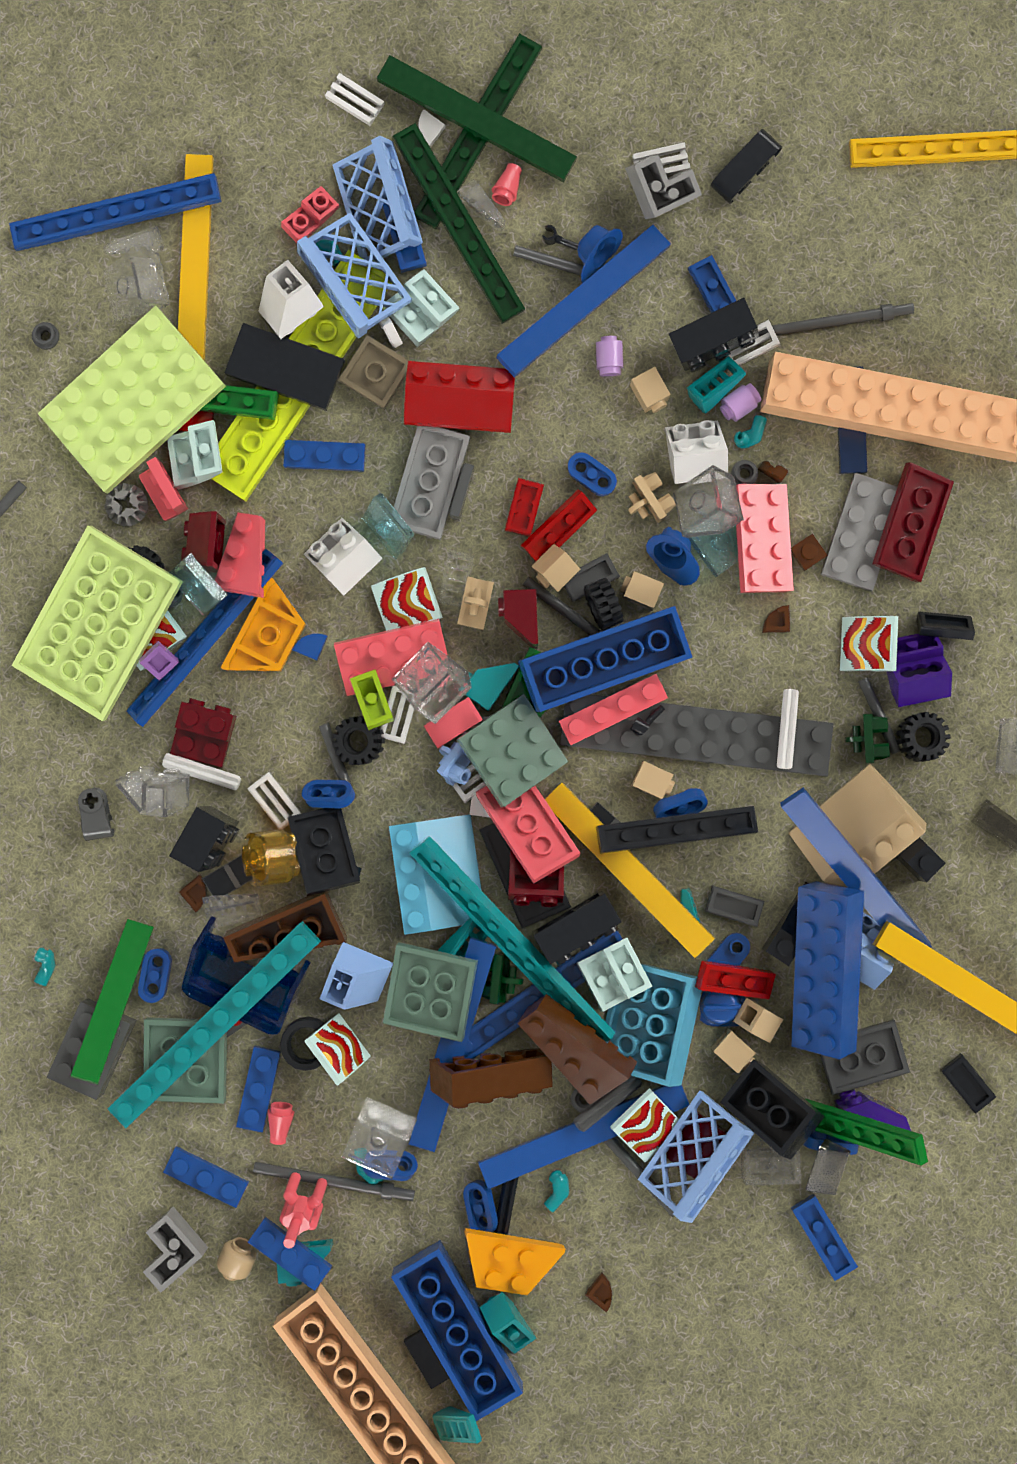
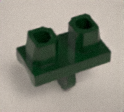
M863 714L864 736H861L860 726H852L853 737H845V743L853 742L854 753L862 752L861 742H865L866 763H875V760L890 757L889 743L874 744V733L889 732L888 718L873 717V714Z
M504 953L494 954L489 972H492V982L486 981L481 996L490 999L489 1003L491 1004L505 1003L507 994L515 993V984L521 985L524 982V978L516 977L517 967L510 966L511 960Z

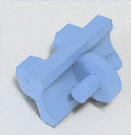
M454 742L450 748L442 745L439 752L444 757L439 762L440 767L437 772L451 786H454L455 783L466 785L471 778V772L467 768L471 761L458 742Z

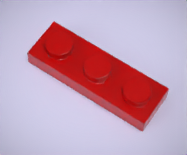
M577 490L520 546L536 562L553 544L560 548L598 510L582 491Z
M701 961L695 987L702 991L769 1000L776 974L770 970Z

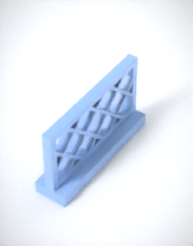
M378 136L371 140V145L332 164L346 213L349 214L351 212L358 223L362 214L370 217L365 233L369 239L378 243L376 249L385 258L408 246L416 247L422 244L423 241L394 142ZM374 153L376 161L371 171L363 166L367 156ZM353 165L356 168L349 182L345 180L342 169ZM362 170L370 174L365 189L356 185ZM376 178L382 179L383 183L380 196L371 193ZM355 188L363 192L358 207L354 206L351 201ZM369 195L378 199L372 214L364 211ZM384 203L388 204L391 210L387 222L378 218ZM376 221L385 225L380 240L371 236ZM350 225L351 231H352V234H353V237H354L355 231H354V229L352 228V226ZM391 228L397 230L399 242L393 245L386 243ZM356 246L359 257L369 261L370 256H367L366 248Z
M351 212L309 238L305 236L297 241V253L358 339L367 334L368 329L412 302V298ZM349 223L355 231L354 239L338 236L339 229ZM322 239L334 241L332 252L320 251L315 243ZM337 242L352 245L350 257L335 254ZM356 246L369 250V261L353 258ZM333 260L349 263L347 275L334 271L332 268ZM352 263L368 267L366 279L350 275ZM371 268L383 270L386 274L385 282L370 280ZM349 281L364 284L362 296L350 294L347 289ZM368 285L383 288L381 300L365 297ZM386 289L397 291L402 299L397 303L384 301ZM364 303L380 306L379 313L373 318L368 319L363 312Z
M699 1090L638 1180L674 1212L673 1215L680 1221L692 1223L750 1141L754 1132L746 1125L740 1123L707 1094ZM704 1101L709 1105L710 1117L698 1119L697 1108ZM726 1119L732 1126L726 1135L718 1136L716 1120ZM711 1121L712 1137L700 1138L699 1123ZM693 1124L694 1140L683 1141V1128L685 1125ZM713 1141V1154L711 1157L702 1158L701 1143ZM695 1144L697 1159L685 1161L683 1145ZM670 1147H677L679 1162L667 1164L666 1153ZM697 1164V1177L695 1180L687 1181L685 1165ZM679 1166L681 1182L669 1183L668 1168ZM656 1169H662V1185H654L648 1180ZM681 1186L682 1198L676 1205L671 1200L670 1188Z

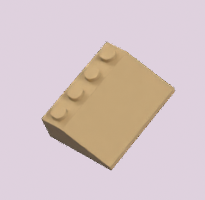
M868 764L819 806L874 874L926 832L927 823L871 764ZM795 826L789 832V835L821 879L827 884L847 887L801 830Z

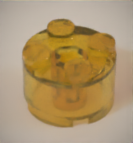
M284 829L252 832L246 835L245 839L249 840L248 844L242 847V862L246 876H252L254 882H250L254 887L288 883L294 876L299 875L300 866L295 854L296 837L293 833H287Z

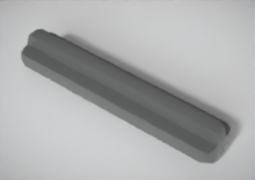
M630 1076L627 1081L602 1096L578 1115L573 1121L579 1131L585 1132L642 1085L641 1080L638 1077Z

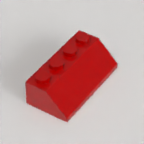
M408 361L405 383L404 425L511 433L515 378L506 368Z

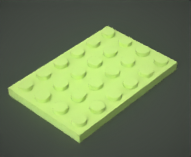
M155 305L38 414L103 492L108 494L200 411L202 407L222 391L226 385Z
M87 526L11 666L99 720L105 721L183 581L93 526Z

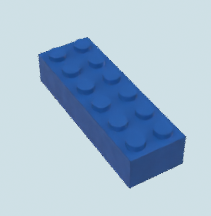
M673 606L518 661L534 709L536 712H542L693 657L676 607Z
M817 881L798 887L791 1047L839 1060L856 1052L864 908L863 890Z
M441 1240L393 1267L391 1278L467 1409L474 1415L476 1421L523 1394L522 1379L501 1343L492 1334L480 1307Z

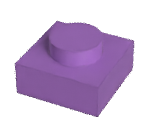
M159 641L139 659V663L158 680L163 678L179 663L178 658Z

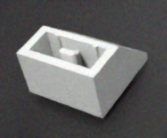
M288 260L266 276L259 313L280 339L291 334L296 327L308 318L316 315L324 307L309 283Z
M705 420L695 424H677L672 427H665L670 468L675 484L728 477V448L718 420Z
M343 518L331 525L329 530L304 553L309 561L343 596L383 559L366 539Z

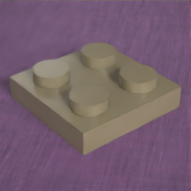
M366 335L338 380L343 385L385 410L406 377L409 360L369 335Z

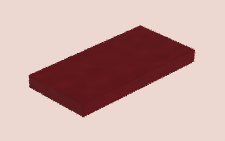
M912 462L905 463L872 563L873 565L908 580L921 583L954 481Z

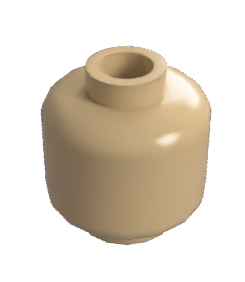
M237 1237L228 1240L223 1245L217 1260V1267L225 1279L230 1281L242 1280L251 1273L257 1253L254 1247L248 1243L249 1240Z

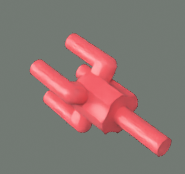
M296 1172L290 1175L283 1195L285 1204L279 1218L280 1223L287 1228L283 1242L286 1248H293L297 1236L303 1231L316 1229L323 1209L322 1200L328 1184L326 1179H318L313 1195L306 1197L296 1193L301 1175Z

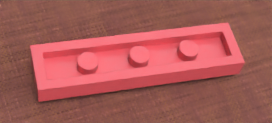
M654 674L558 722L571 746L667 699L668 696L657 674Z

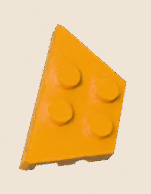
M270 578L264 585V598H257L221 666L222 669L226 671H282L306 623L273 578Z
M469 1228L464 1230L476 1288L528 1295L566 1250L564 1245Z

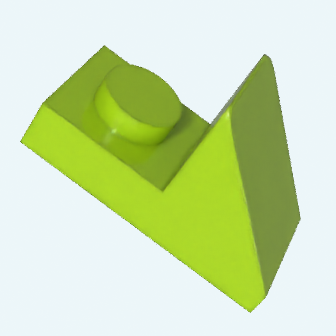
M375 669L350 678L368 730L394 721Z

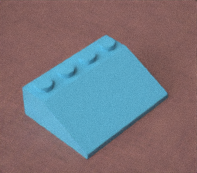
M471 815L389 826L404 935L463 925L470 917L412 857L410 851L430 836L481 890Z
M641 964L652 987L608 1009L605 1021L615 1031L610 1041L619 1047L617 1051L625 1057L631 1056L637 1061L631 1076L668 1087L680 1086L683 1081L702 990L695 987L697 976Z

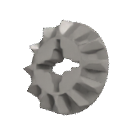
M123 483L113 488L106 495L104 507L108 517L114 523L121 526H133L145 517L148 510V500L145 493L139 487ZM127 497H130L129 502L136 509L126 508L122 512V506L116 500L125 501Z

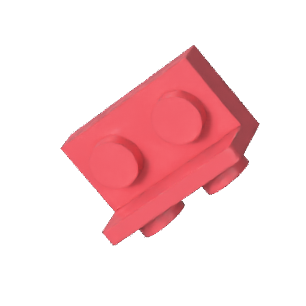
M156 457L147 461L146 463L150 469L141 473L139 478L162 519L168 521L188 510L162 462Z

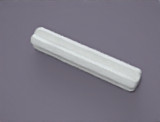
M785 689L783 691L777 768L791 769L793 765L799 691L795 689Z
M166 753L162 765L167 769L232 790H237L241 782V778L238 775L170 753Z

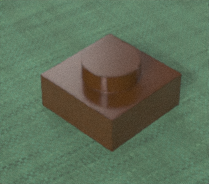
M813 533L790 548L792 555L803 571H806L828 556Z

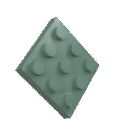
M524 694L456 739L501 808L514 801L568 762Z
M399 942L396 945L383 1024L462 1042L465 1036L478 960Z
M149 1017L144 1019V1073L200 1019ZM227 1032L155 1101L224 1104L226 1101Z

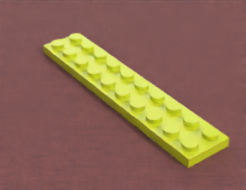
M348 250L344 256L350 257L351 251ZM354 253V257H353V258L362 259L361 257H359L358 255H356V254ZM340 261L334 271L347 275L349 263ZM352 263L350 275L366 279L368 267ZM371 268L369 279L385 282L386 274L379 269ZM349 281L347 289L350 294L362 296L364 284ZM368 285L365 297L381 300L383 288ZM322 288L317 297L324 307L316 315L308 318L296 327L289 339L343 358L356 339V335ZM364 303L363 312L368 319L377 305ZM256 386V388H255V389L266 390V389L260 388V387H258V386ZM279 394L275 420L236 416L218 443L223 472L211 478V480L246 502L310 405Z

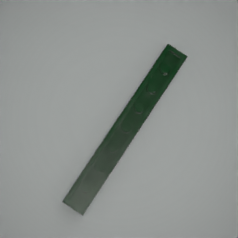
M519 33L480 99L479 104L503 116L542 51V46ZM464 128L441 166L457 194L487 144L486 140ZM424 195L414 212L415 217L430 227L437 229L441 220L426 195Z
M389 55L377 76V82L563 183L577 160V156L391 55Z
M414 123L393 135L394 143L501 323L503 324L525 311L521 300L417 124Z

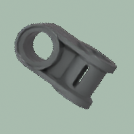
M99 788L84 790L79 795L78 804L81 815V828L85 841L113 837L114 829H111L110 824L112 816L106 793ZM92 796L98 797V802L94 805L92 803L88 804V798Z

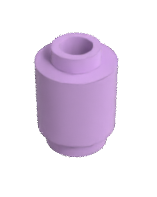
M603 336L601 341L596 342L597 370H599L602 377L621 375V369L623 368L622 341L617 340V336Z
M751 383L746 386L741 385L721 399L722 406L720 410L727 420L732 419L737 422L757 408V404L761 401V396Z

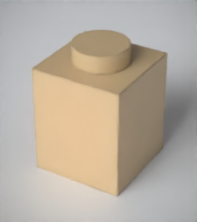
M656 367L631 379L630 387L645 413L650 410L656 413L667 406L666 401L669 400L671 394Z
M555 544L531 566L538 574L535 579L545 589L550 586L557 592L580 570L570 556Z
M634 571L631 577H625L620 591L625 592L622 599L652 611L664 583Z
M642 761L631 786L654 797L663 799L664 795H670L675 782L671 780L674 774Z
M746 998L733 1022L770 1043L784 1019Z
M729 1028L711 1047L712 1051L737 1073L741 1070L745 1071L756 1054L752 1048Z

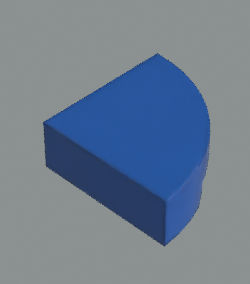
M324 634L307 635L301 638L292 650L318 661L328 636Z

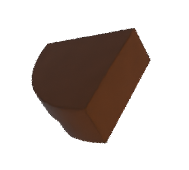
M763 461L758 468L760 472L779 484L788 473V470L780 465L773 467L769 461Z
M789 605L777 608L765 619L762 633L790 632Z
M201 874L179 891L195 912L201 909L207 895V888H205L206 885Z
M601 1272L585 1292V1296L607 1312L611 1305L612 1290L609 1280Z

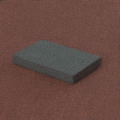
M894 1019L858 1029L856 1052L840 1060L819 1054L832 1095L910 1073Z

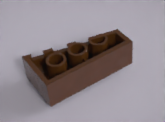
M327 891L304 897L226 931L223 937L234 962L265 957L302 921L321 940L314 949L334 944L340 945L343 942L347 943V935Z
M546 994L526 1009L518 1025L589 1104H592L627 1081L637 1061L631 1056L625 1057L617 1051L619 1047L611 1041L605 1042L595 1034L596 1030L588 1024L585 1026L574 1019L575 1015Z
M540 1048L505 1051L504 1057L498 1054L485 1053L480 1054V1059L478 1060L464 1058V1056L452 1057L453 1062L441 1063L439 1058L429 1059L431 1091L457 1109L466 1108L468 1104L475 1102L491 1103L495 1098L500 1097L516 1098L518 1094L525 1092L532 1094L541 1093L543 1089L553 1087L552 1062Z

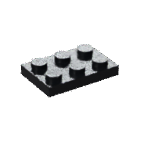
M323 808L287 817L307 896L360 883L341 808Z

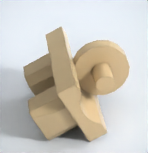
M654 472L645 477L639 475L634 478L632 484L642 500L639 499L636 493L629 496L634 504L628 509L630 514L632 515L638 511L641 517L645 519L649 516L645 508L647 506L657 523L665 520L666 514L676 506V503L669 493L658 500L652 493L662 486L657 473Z
M467 577L457 622L458 625L484 630L494 582Z

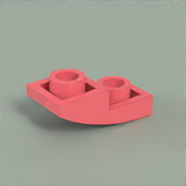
M320 186L301 201L300 208L281 222V228L297 243L301 238L305 236L308 238L335 213L339 208V204Z
M468 697L424 725L438 749L483 719Z

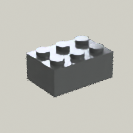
M87 998L80 1002L46 1078L97 1100L104 1095L137 1020L123 1014L98 1085L73 1078L71 1073L97 1002Z

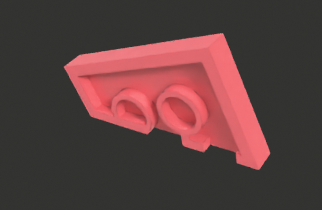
M237 513L213 587L217 590L264 598V589L261 587L262 576H264L262 552L265 550V519L261 516Z

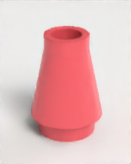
M508 163L506 169L492 187V199L502 206H510L517 199L519 179L522 172L518 165Z
M281 1101L271 1103V1108L267 1111L270 1143L275 1145L286 1143V1137L295 1114L292 1110V1104Z

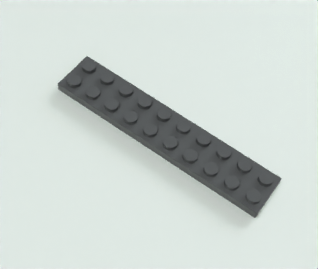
M589 694L565 703L563 719L608 696ZM657 703L571 746L562 730L560 745L828 777L834 723L803 719L796 720L793 765L791 769L777 768L781 717L667 703ZM660 705L664 707L665 710L653 721L643 735H637L630 730L637 717L645 721Z

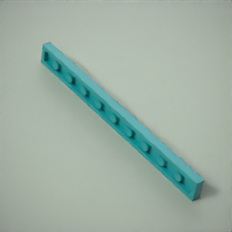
M430 836L410 851L412 857L543 995H549L575 1015L574 1019L585 1026L588 1024L596 1030L595 1034L605 1042L613 1038L615 1031L606 1021L598 1015L588 1002L580 996L570 983L563 978L552 964L546 960Z
M303 921L299 923L107 1108L110 1113L127 1128L312 951L321 940Z

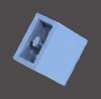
M863 912L860 982L875 990L892 973L895 958L872 944L882 928L871 916Z
M343 942L332 964L320 1000L344 1010L377 1002L393 962Z

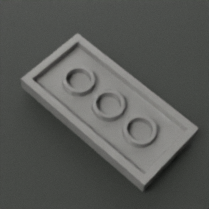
M417 426L389 526L441 540L470 442V436L440 427Z
M858 473L853 475L827 553L828 556H826L820 575L870 592L873 591L880 567L872 563L897 486Z

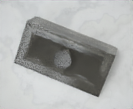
M986 799L971 822L1017 853V820Z
M825 1139L818 1149L805 1190L814 1193L836 1195L851 1151Z

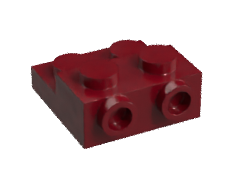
M189 698L188 703L181 701L174 727L176 732L170 754L223 768L237 716L230 714L231 709L215 705L213 710L205 708V702Z
M510 848L508 900L514 901V904L517 906H528L530 901L541 902L543 907H556L557 903H562L564 897V866L533 883Z

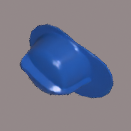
M596 225L580 240L577 250L579 258L584 263L581 273L582 283L603 267L606 261L618 250L623 238V232L620 229L609 231Z
M667 527L661 534L654 535L648 540L646 544L647 553L662 573L683 586L692 585L697 581L700 575V568L691 553V542L684 533Z
M703 991L699 1004L700 1021L715 1027L739 1026L733 1020L743 1005L745 996Z

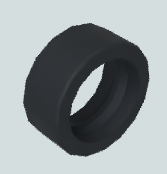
M310 1016L302 1017L292 1022L282 1034L280 1042L281 1054L285 1061L293 1068L308 1071L321 1066L316 1057L306 1060L295 1055L292 1050L291 1040L292 1036L299 1029L308 1027L318 1030L325 1024L323 1021Z

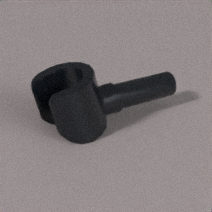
M545 226L546 231L554 233L550 238L542 235V239L547 245L558 243L577 250L578 243L558 235L554 226Z
M660 705L645 721L637 717L630 730L637 735H643L653 721L665 710L664 707Z

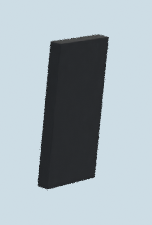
M243 323L224 373L232 378L269 391H277L280 395L327 411L345 360L285 337L280 339L276 334Z
M493 823L479 830L508 895L510 847ZM565 891L563 902L557 903L556 907H543L541 902L530 901L528 906H517L514 904V901L510 900L521 928L571 908Z

